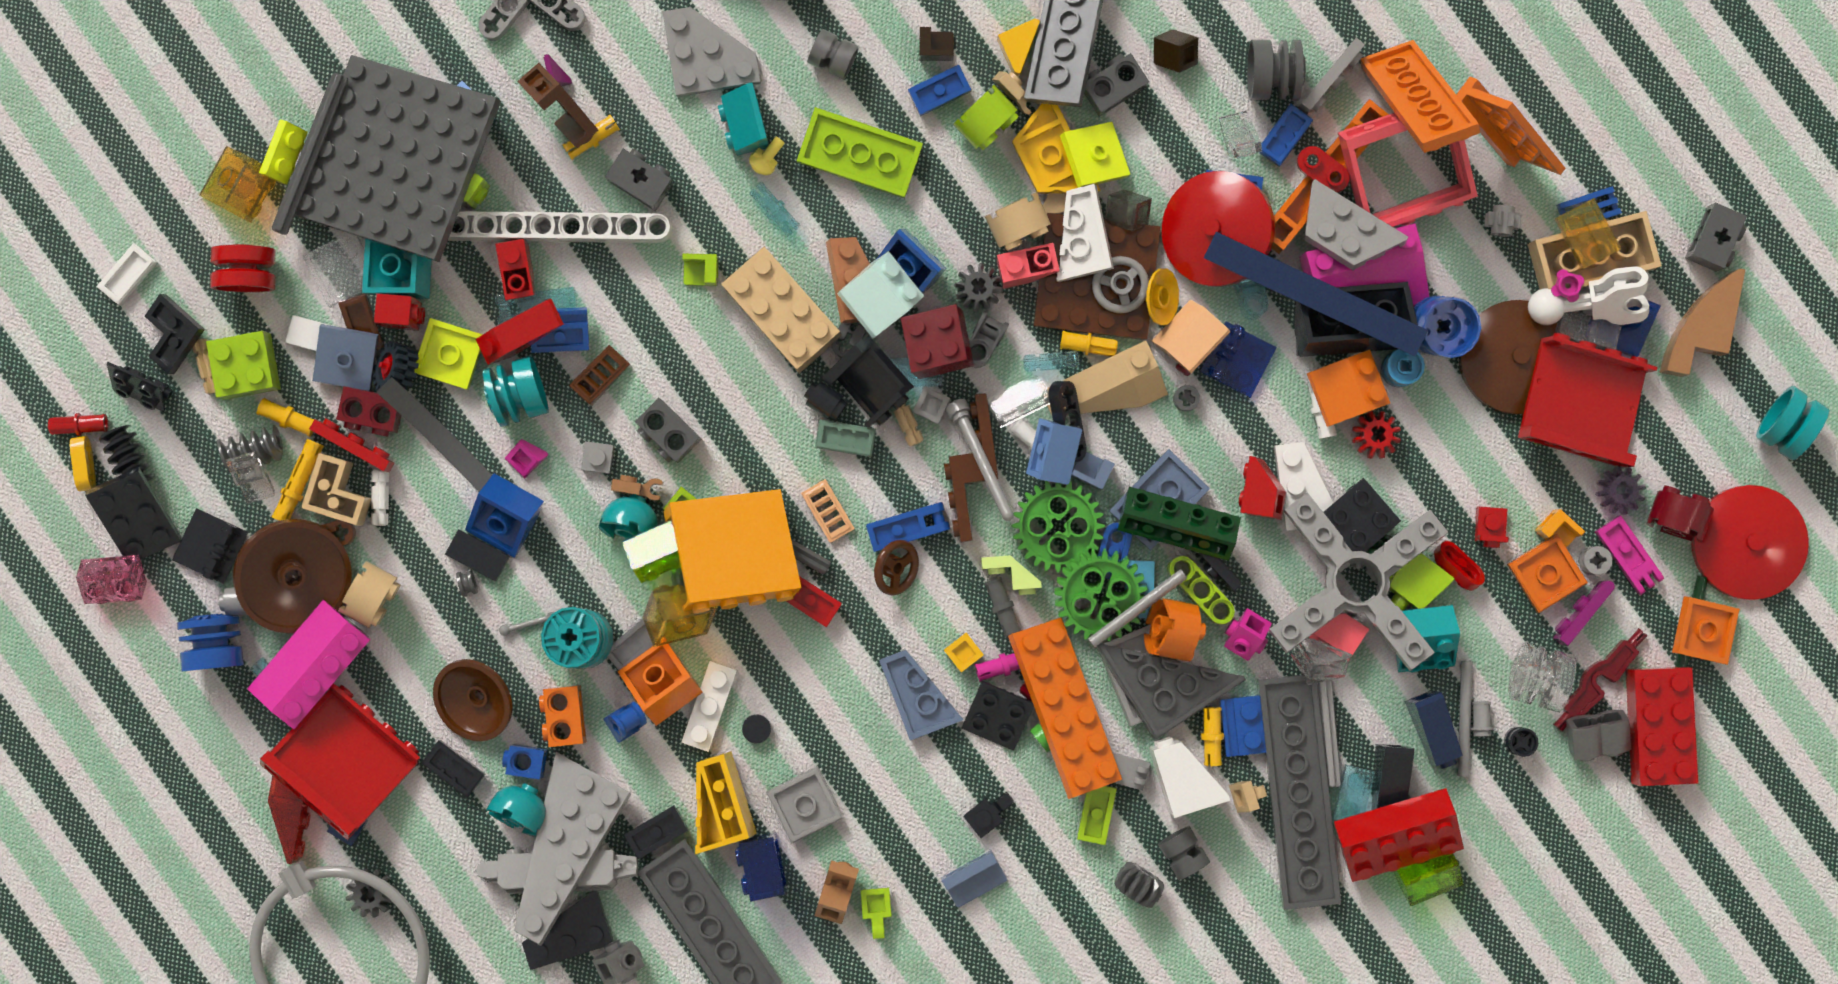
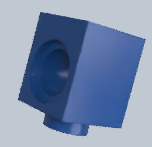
M516 744L510 745L509 750L504 751L502 767H506L505 774L539 780L544 778L548 749ZM521 753L527 754L531 759V765L528 769H522L517 764V758Z

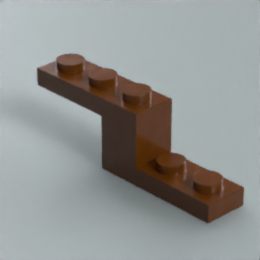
M976 394L974 396L975 402H970L972 419H978L979 430L974 431L998 480L987 394ZM972 453L949 456V463L944 464L946 481L952 480L953 491L948 492L950 509L956 508L957 520H952L954 537H960V543L972 541L964 484L985 482V479Z

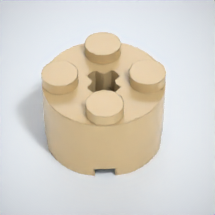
M1037 192L1031 194L1033 200L1029 202L1026 197L996 210L997 217L993 219L990 214L985 216L999 248L1004 246L1005 250L1008 251L1023 244L1021 238L1029 234L1034 239L1049 232L1047 226L1051 223Z
M366 561L362 566L367 569L366 572L363 571L362 574L358 573L342 601L347 606L340 607L338 612L370 628L372 625L376 627L381 623L387 612V609L383 608L386 600L391 601V599H394L401 584L396 582L398 577Z

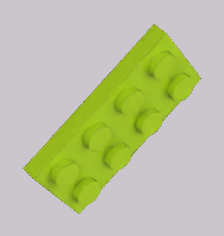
M815 107L797 158V163L905 199L923 143Z

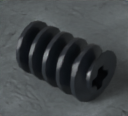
M131 425L112 429L99 437L100 443L107 444L103 448L104 453L113 454L107 459L108 464L116 465L112 469L113 475H122L138 467L143 473L150 467L149 464L139 463L146 455L145 453H135V450L141 446V443H131L130 440L137 435L136 432L126 431ZM153 474L144 475L147 481L154 478Z

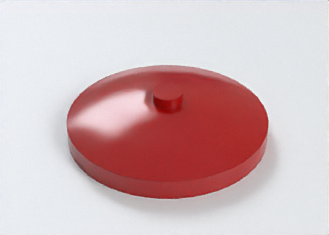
M1212 171L1191 178L1173 194L1163 215L1161 233L1166 255L1177 271L1193 282L1213 287L1230 286L1247 279L1204 259L1215 232L1265 255H1269L1275 235L1274 214L1267 197L1256 184L1235 173Z
M1757 485L1729 488L1709 500L1714 511L1704 540L1700 543L1697 541L1696 536H1694L1691 541L1694 562L1700 574L1706 577L1708 583L1727 596L1744 600L1768 598L1789 587L1802 571L1809 548L1807 527L1796 506L1781 493Z

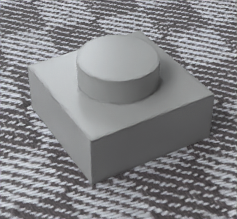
M924 386L912 412L939 424L951 398Z
M585 441L581 470L611 474L614 445Z

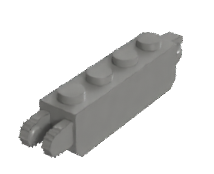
M600 846L573 892L612 890L617 885V880L638 876L637 857L617 855L614 850H610V847ZM510 849L506 851V854H498L497 861L480 862L475 871L482 881L498 883L508 894H523L532 853H524L520 849Z

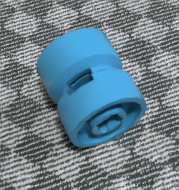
M1397 349L1383 359L1381 375L1385 382L1391 386L1398 388L1408 386L1419 380L1424 373V359L1419 352H1417L1416 356H1412Z

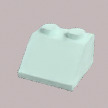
M889 251L871 262L837 293L872 338L879 335L902 317L924 297Z

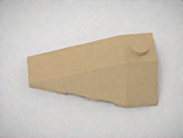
M1147 341L1141 342L1063 380L1074 384L1080 414L1143 407L1168 395L1159 366ZM1048 387L1040 392L1051 413V407L1048 396L1050 387Z

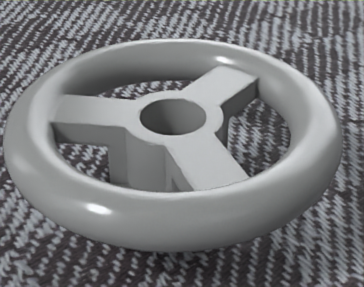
M1124 256L1112 257L1113 266L1126 265L1131 267L1128 272L1119 271L1112 277L1103 275L1106 271L1095 273L1092 280L1093 294L1098 303L1106 310L1114 313H1128L1137 309L1145 301L1149 278L1143 266L1136 260ZM1138 275L1141 282L1140 292L1130 302L1128 293L1133 288V278ZM1119 279L1124 280L1126 288L1119 289L1116 286V281ZM1101 284L1111 287L1112 291L1119 295L1121 305L1111 303L1104 297Z

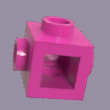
M1247 608L1238 621L1233 619L1225 631L1228 638L1224 647L1249 661L1255 652L1260 654L1268 642V639L1265 637L1272 623Z

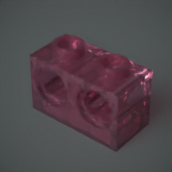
M139 555L82 559L76 575L84 604L142 600L147 583Z

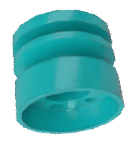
M532 356L512 361V375H508L503 365H497L498 379L491 368L483 370L485 397L490 411L495 416L500 427L509 425L508 412L514 423L520 422L519 408H524L529 418L549 413L546 393Z
M577 607L561 608L552 613L544 623L541 633L542 647L547 657L555 664L566 668L587 669L603 663L610 654L614 642L613 630L605 617L599 612ZM570 635H577V641L569 640Z

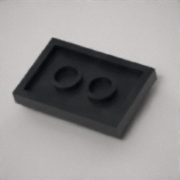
M139 467L86 491L85 496L128 565L181 542L180 533Z

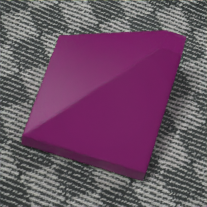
M549 54L544 55L546 70L561 86L572 84L571 78Z

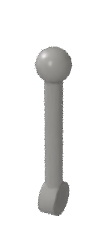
M549 612L545 617L515 625H502L499 628V632L501 635L507 636L511 631L544 623L554 612Z

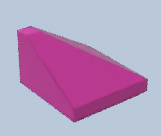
M521 439L505 459L526 478L549 454Z

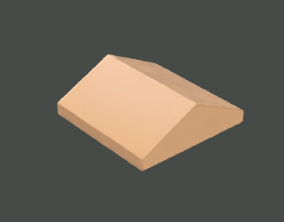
M1189 300L1174 316L1173 320L1155 336L1152 342L1192 373L1230 333V330L1205 307Z

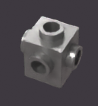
M615 940L604 947V953L592 960L604 984H617L620 982L625 984L636 978V972L645 967L641 959L642 954L633 941L621 943L620 940Z

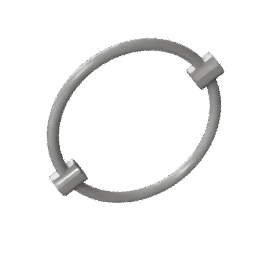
M298 861L278 873L283 882L268 895L255 917L250 935V963L256 984H269L262 963L261 943L263 930L271 911L288 892L292 899L297 898L316 886L315 879L327 877L347 878L367 884L380 891L398 907L406 918L416 942L418 969L415 984H427L430 956L423 925L411 904L388 882L374 874L353 867L322 866L307 870L303 861Z

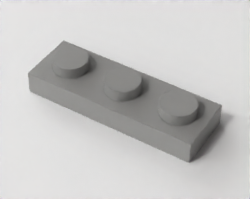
M1355 38L1304 99L1298 109L1306 115L1311 109L1317 112L1327 100L1323 96L1329 87L1335 90L1345 78L1341 74L1348 65L1353 69L1363 57V54L1359 51L1365 44L1358 38Z

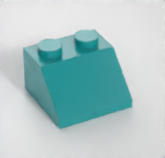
M747 83L722 95L723 104L718 105L721 121H727L730 132L725 133L729 150L734 149L736 155L739 156L754 152L758 148L766 149L769 146L753 83Z
M365 239L362 293L430 299L432 260Z

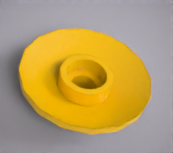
M1167 268L1158 269L1152 274L1145 299L1149 315L1153 322L1158 325H1167L1173 320L1179 303L1177 279L1173 272Z

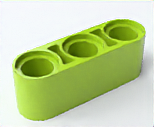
M1179 556L1171 559L1167 566L1169 577L1175 574L1174 565L1176 562L1184 561L1188 565L1187 579L1179 584L1178 587L1195 605L1199 606L1200 611L1213 623L1226 624L1230 622L1235 613L1233 604L1204 572L1188 557ZM1198 582H1203L1208 587L1207 595L1201 599L1196 597L1193 592L1194 586ZM1223 603L1227 608V615L1219 620L1214 616L1213 608L1216 604Z

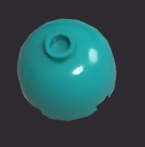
M632 494L630 497H621L611 501L601 516L598 528L610 538L614 539L615 534L626 538L623 541L625 544L648 547L655 538L658 520L654 510L646 503V499Z
M523 783L521 787L507 786L499 790L490 801L486 811H489L488 814L511 828L517 827L522 829L524 827L521 833L536 837L537 830H540L544 822L546 808L544 802L536 796L538 790Z

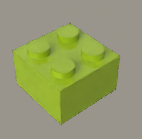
M262 330L206 341L216 398L229 400L281 390L270 333Z

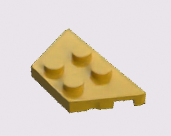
M1041 103L1012 141L1037 194H1066L1068 190L1078 188L1060 138L1063 132L1071 130L1058 105ZM1097 184L1096 186H1097V190H1098V193H1099V192H1100V188H1099V186H1098V184Z

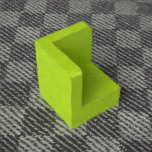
M682 254V260L684 261L683 282L685 285L718 286L719 257L717 254Z

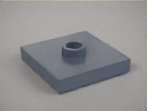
M321 324L319 327L312 381L370 391L379 334Z

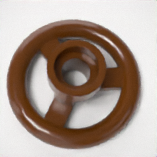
M906 540L892 541L882 549L877 557L874 567V578L879 590L886 595L895 596L905 592L917 576L919 557L915 547ZM903 548L908 553L900 558L891 554V552ZM910 563L909 573L900 584V575L903 573L904 567ZM883 575L891 578L890 587L884 582Z

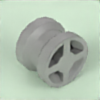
M1591 546L1585 548L1580 553L1578 563L1583 572L1590 575H1601L1611 568L1613 559L1611 553L1606 548Z

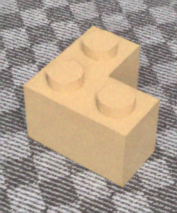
M319 453L301 508L350 524L364 526L371 498L345 490L353 466L352 462Z

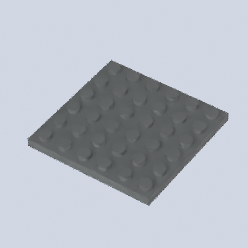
M351 55L343 76L348 78V83L295 216L440 262L501 101L497 97Z

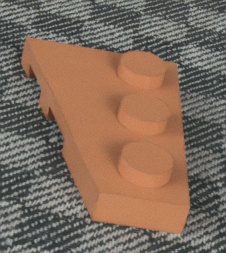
M856 237L830 238L826 241L840 322L857 323L859 322L837 293L870 263Z

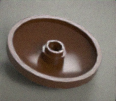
M1526 300L1504 301L1482 311L1479 314L1481 322L1479 340L1472 350L1463 356H1459L1461 375L1469 391L1485 406L1505 414H1524L1541 338L1553 336L1554 333H1561L1570 336V341H1573L1569 330L1561 319L1551 325H1542L1535 322L1528 312L1529 301Z
M302 519L281 520L258 530L242 546L233 569L235 594L245 613L262 627L280 633H295L322 600H325L338 611L344 604L342 601L351 586L352 580L349 556L338 538L325 527Z

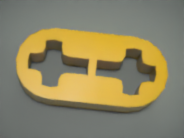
M87 436L71 438L70 454L74 483L79 492L87 491L96 487L92 446Z

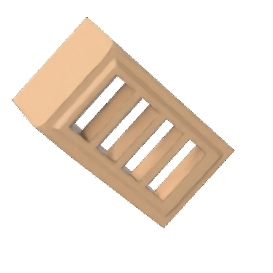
M826 479L801 493L830 543L855 529ZM826 490L828 495L813 503L811 498ZM832 500V506L820 513L818 512L817 507ZM835 510L839 512L838 516L826 523L822 519ZM841 520L845 522V525L832 533L828 529Z

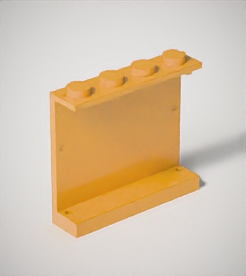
M781 489L670 502L663 511L665 522H672L687 595V602L683 605V611L693 610V613H702L709 611L710 607L721 606V609H731L737 607L738 603L746 602L750 606L765 603L768 599L784 602L793 599V596L801 589Z

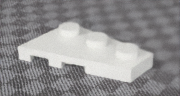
M1091 184L1068 190L1066 192L1063 219V239L1059 254L1061 256L1060 271L1057 272L1058 282L1114 269L1097 186Z
M1304 442L1274 446L1278 481L1286 491L1283 509L1285 531L1297 530V528L1284 513V510L1307 492L1323 512L1333 504Z

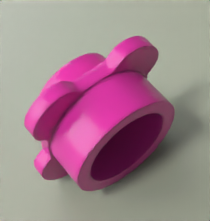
M1565 269L1559 270L1556 274V284L1552 286L1551 293L1555 297H1565L1569 302L1577 301L1579 299L1578 293L1584 284V278L1581 275L1568 273ZM1569 283L1570 288H1566L1565 284Z

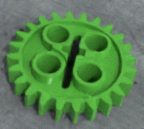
M1045 481V490H1041L1035 485L1034 496L1028 492L1024 494L1028 500L1027 503L1018 501V506L1023 510L1022 512L1013 513L1020 520L1019 523H1014L1011 527L1019 529L1020 533L1014 535L1013 539L1022 540L1023 543L1017 549L1022 550L1026 548L1028 550L1024 557L1025 559L1034 556L1033 566L1036 567L1042 561L1044 562V571H1048L1051 564H1053L1056 573H1059L1063 564H1065L1066 568H1072L1071 558L1079 563L1081 561V552L1089 558L1091 557L1088 552L1089 549H1099L1093 542L1094 540L1103 539V536L1097 533V529H1102L1105 525L1097 523V519L1102 517L1103 513H1095L1093 510L1099 505V502L1091 504L1088 502L1092 493L1090 492L1085 496L1081 495L1083 486L1080 485L1074 491L1072 490V481H1070L1069 484H1066L1065 488L1061 486V483H1055V487L1051 488L1050 483ZM1061 498L1065 501L1066 509L1063 513L1056 514L1051 510L1050 502L1052 499ZM1073 507H1076V513L1062 526L1065 531L1063 533L1060 531L1055 532L1043 545H1040L1039 540L1053 528L1052 519L1059 521ZM1041 518L1044 520L1046 528L1043 533L1035 534L1031 531L1029 525L1032 519ZM1081 518L1085 521L1086 530L1084 533L1075 534L1072 532L1070 524L1073 519ZM1054 538L1064 540L1066 549L1062 554L1057 555L1050 550V543Z
M1106 548L1103 549L1101 556H1097L1096 551L1092 549L1091 557L1089 558L1081 552V561L1079 563L1072 558L1070 559L1072 569L1062 568L1066 578L1057 577V583L1063 586L1054 589V594L1061 596V598L1055 600V606L1063 607L1058 611L1059 617L1068 616L1064 622L1065 626L1075 624L1073 633L1076 635L1083 630L1085 640H1087L1091 633L1095 634L1143 598L1145 595L1140 593L1148 590L1147 584H1138L1144 579L1143 573L1134 574L1138 569V565L1133 564L1128 567L1129 557L1126 556L1121 561L1118 560V551H1115L1109 557ZM1094 571L1099 573L1100 579L1095 583H1089L1085 580V575ZM1111 572L1112 575L1105 587L1106 597L1103 596L1101 598L1095 618H1091L1090 616L1097 603L1096 594H1100L1106 573ZM1117 581H1123L1128 586L1125 591L1119 593L1112 589V585ZM1080 598H1086L1091 602L1086 609H1079L1074 604ZM1114 608L1117 610V615L1111 619L1105 618L1102 615L1104 609ZM1137 616L1131 621L1139 624L1140 618ZM1130 622L1122 627L1129 632L1132 631ZM1119 629L1115 633L1119 638H1122V632Z

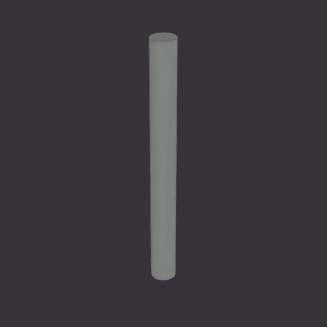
M1180 569L1089 637L1088 640L1094 648L1185 581L1187 579L1186 575Z
M1461 661L1459 745L1463 756L1458 757V776L1469 777L1473 661Z

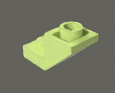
M1010 555L981 558L982 569H988V575L1005 573V568L1010 567L1012 590H1018L1019 595L1036 594L1035 588H1042L1041 581Z

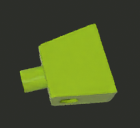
M1421 553L1389 577V590L1395 594L1391 601L1401 611H1404L1408 605L1413 609L1425 608L1455 578Z

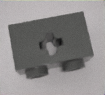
M623 148L605 175L606 180L656 212L674 184L669 177L671 173L658 164L655 167L645 162L647 157L632 148L631 152ZM645 172L646 182L640 180L637 184L636 173L642 175Z
M1716 202L1707 206L1685 258L1715 272L1729 267L1735 257V251H1732L1734 245L1745 234L1747 226L1744 225L1747 216ZM1720 233L1719 239L1723 241L1722 243L1717 244L1718 238L1714 236L1715 234Z

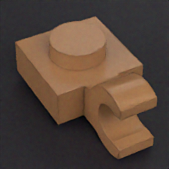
M621 475L620 480L612 479L611 491L628 495L634 494L647 497L653 501L661 500V496L651 493L653 485L664 484L660 479H650L645 484L637 483L638 478Z

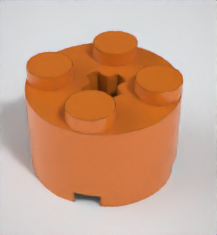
M1159 599L1151 606L1145 624H1150L1149 634L1144 633L1145 648L1150 654L1190 662L1194 657L1198 641L1202 640L1206 633V625L1201 623L1199 606L1172 599Z

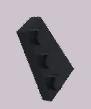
M590 892L560 914L541 946L529 939L522 942L530 970L605 947L613 942L599 892Z

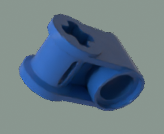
M635 702L621 707L603 719L617 743L635 734L642 726L647 724L645 714Z

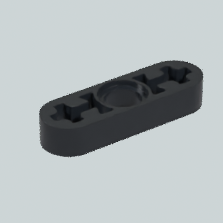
M1054 381L1048 392L1053 422L1065 425L1066 416L1069 415V426L1082 429L1075 462H1080L1086 455L1087 447L1076 388L1070 381Z

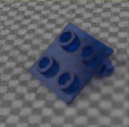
M1226 321L1224 325L1230 330V333L1208 355L1200 372L1251 398L1277 347L1246 332L1244 327L1238 324L1233 325Z

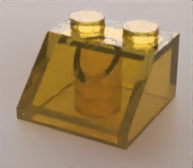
M226 146L199 196L252 223L253 219L260 213L262 203L268 192L274 188L276 181L259 173L262 163Z
M680 584L674 586L662 585L651 592L642 618L652 645L656 647L706 635L718 607H710L709 611L702 613H693V610L683 611V605L687 602L685 587Z

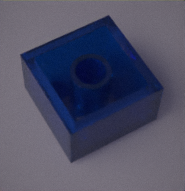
M773 832L741 840L739 847L735 850L738 867L743 866L745 875L741 878L744 896L749 895L751 902L785 895L787 883L777 833Z

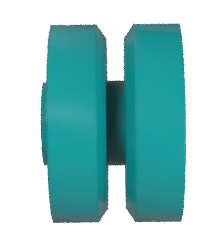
M1791 386L1769 408L1758 427L1756 437L1768 446L1778 444V452L1790 460H1795L1817 438L1828 418L1829 408L1817 400L1807 403V394L1799 388Z

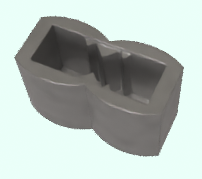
M1607 710L1595 715H1579L1566 720L1568 746L1574 760L1587 762L1601 755L1620 756L1624 752L1631 750L1629 718L1624 710Z

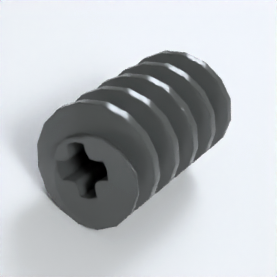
M273 425L272 434H269L267 429L263 427L261 437H258L254 430L250 431V440H247L244 434L241 433L239 434V443H236L233 437L230 436L228 437V446H225L221 439L217 440L220 458L230 473H236L238 466L242 470H247L249 463L253 467H258L260 461L264 464H270L272 458L275 461H281L283 456L282 439L275 425Z

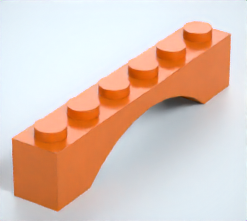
M1369 99L1344 130L1389 114ZM1338 136L1326 153L1346 168ZM1369 144L1354 149L1357 159ZM1331 173L1330 179L1332 182L1338 183L1340 176L1338 173ZM1307 176L1274 215L1275 235L1271 249L1278 254L1287 247L1307 222L1310 191L1313 182Z

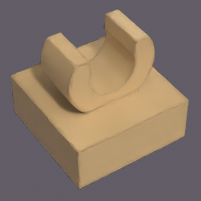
M1242 781L1229 785L1237 813L1260 809L1257 799L1267 796L1264 785L1253 786L1251 781Z

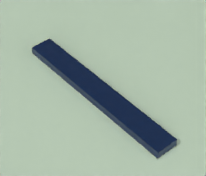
M1215 232L1205 253L1204 259L1412 356H1416L1428 332L1427 329L1218 232Z

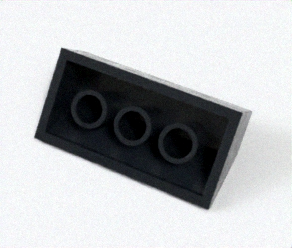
M1408 282L1336 287L1418 325ZM1296 301L1294 332L1300 357L1397 349Z

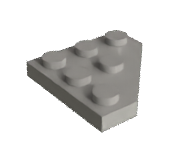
M691 7L662 11L677 97L741 87L751 82L753 85L761 83L756 53Z

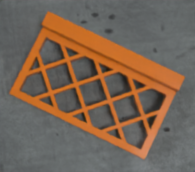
M1473 77L1467 79L1456 95L1479 123L1482 136L1507 165L1515 167L1520 160L1561 175L1566 168L1513 102L1489 94L1478 79Z

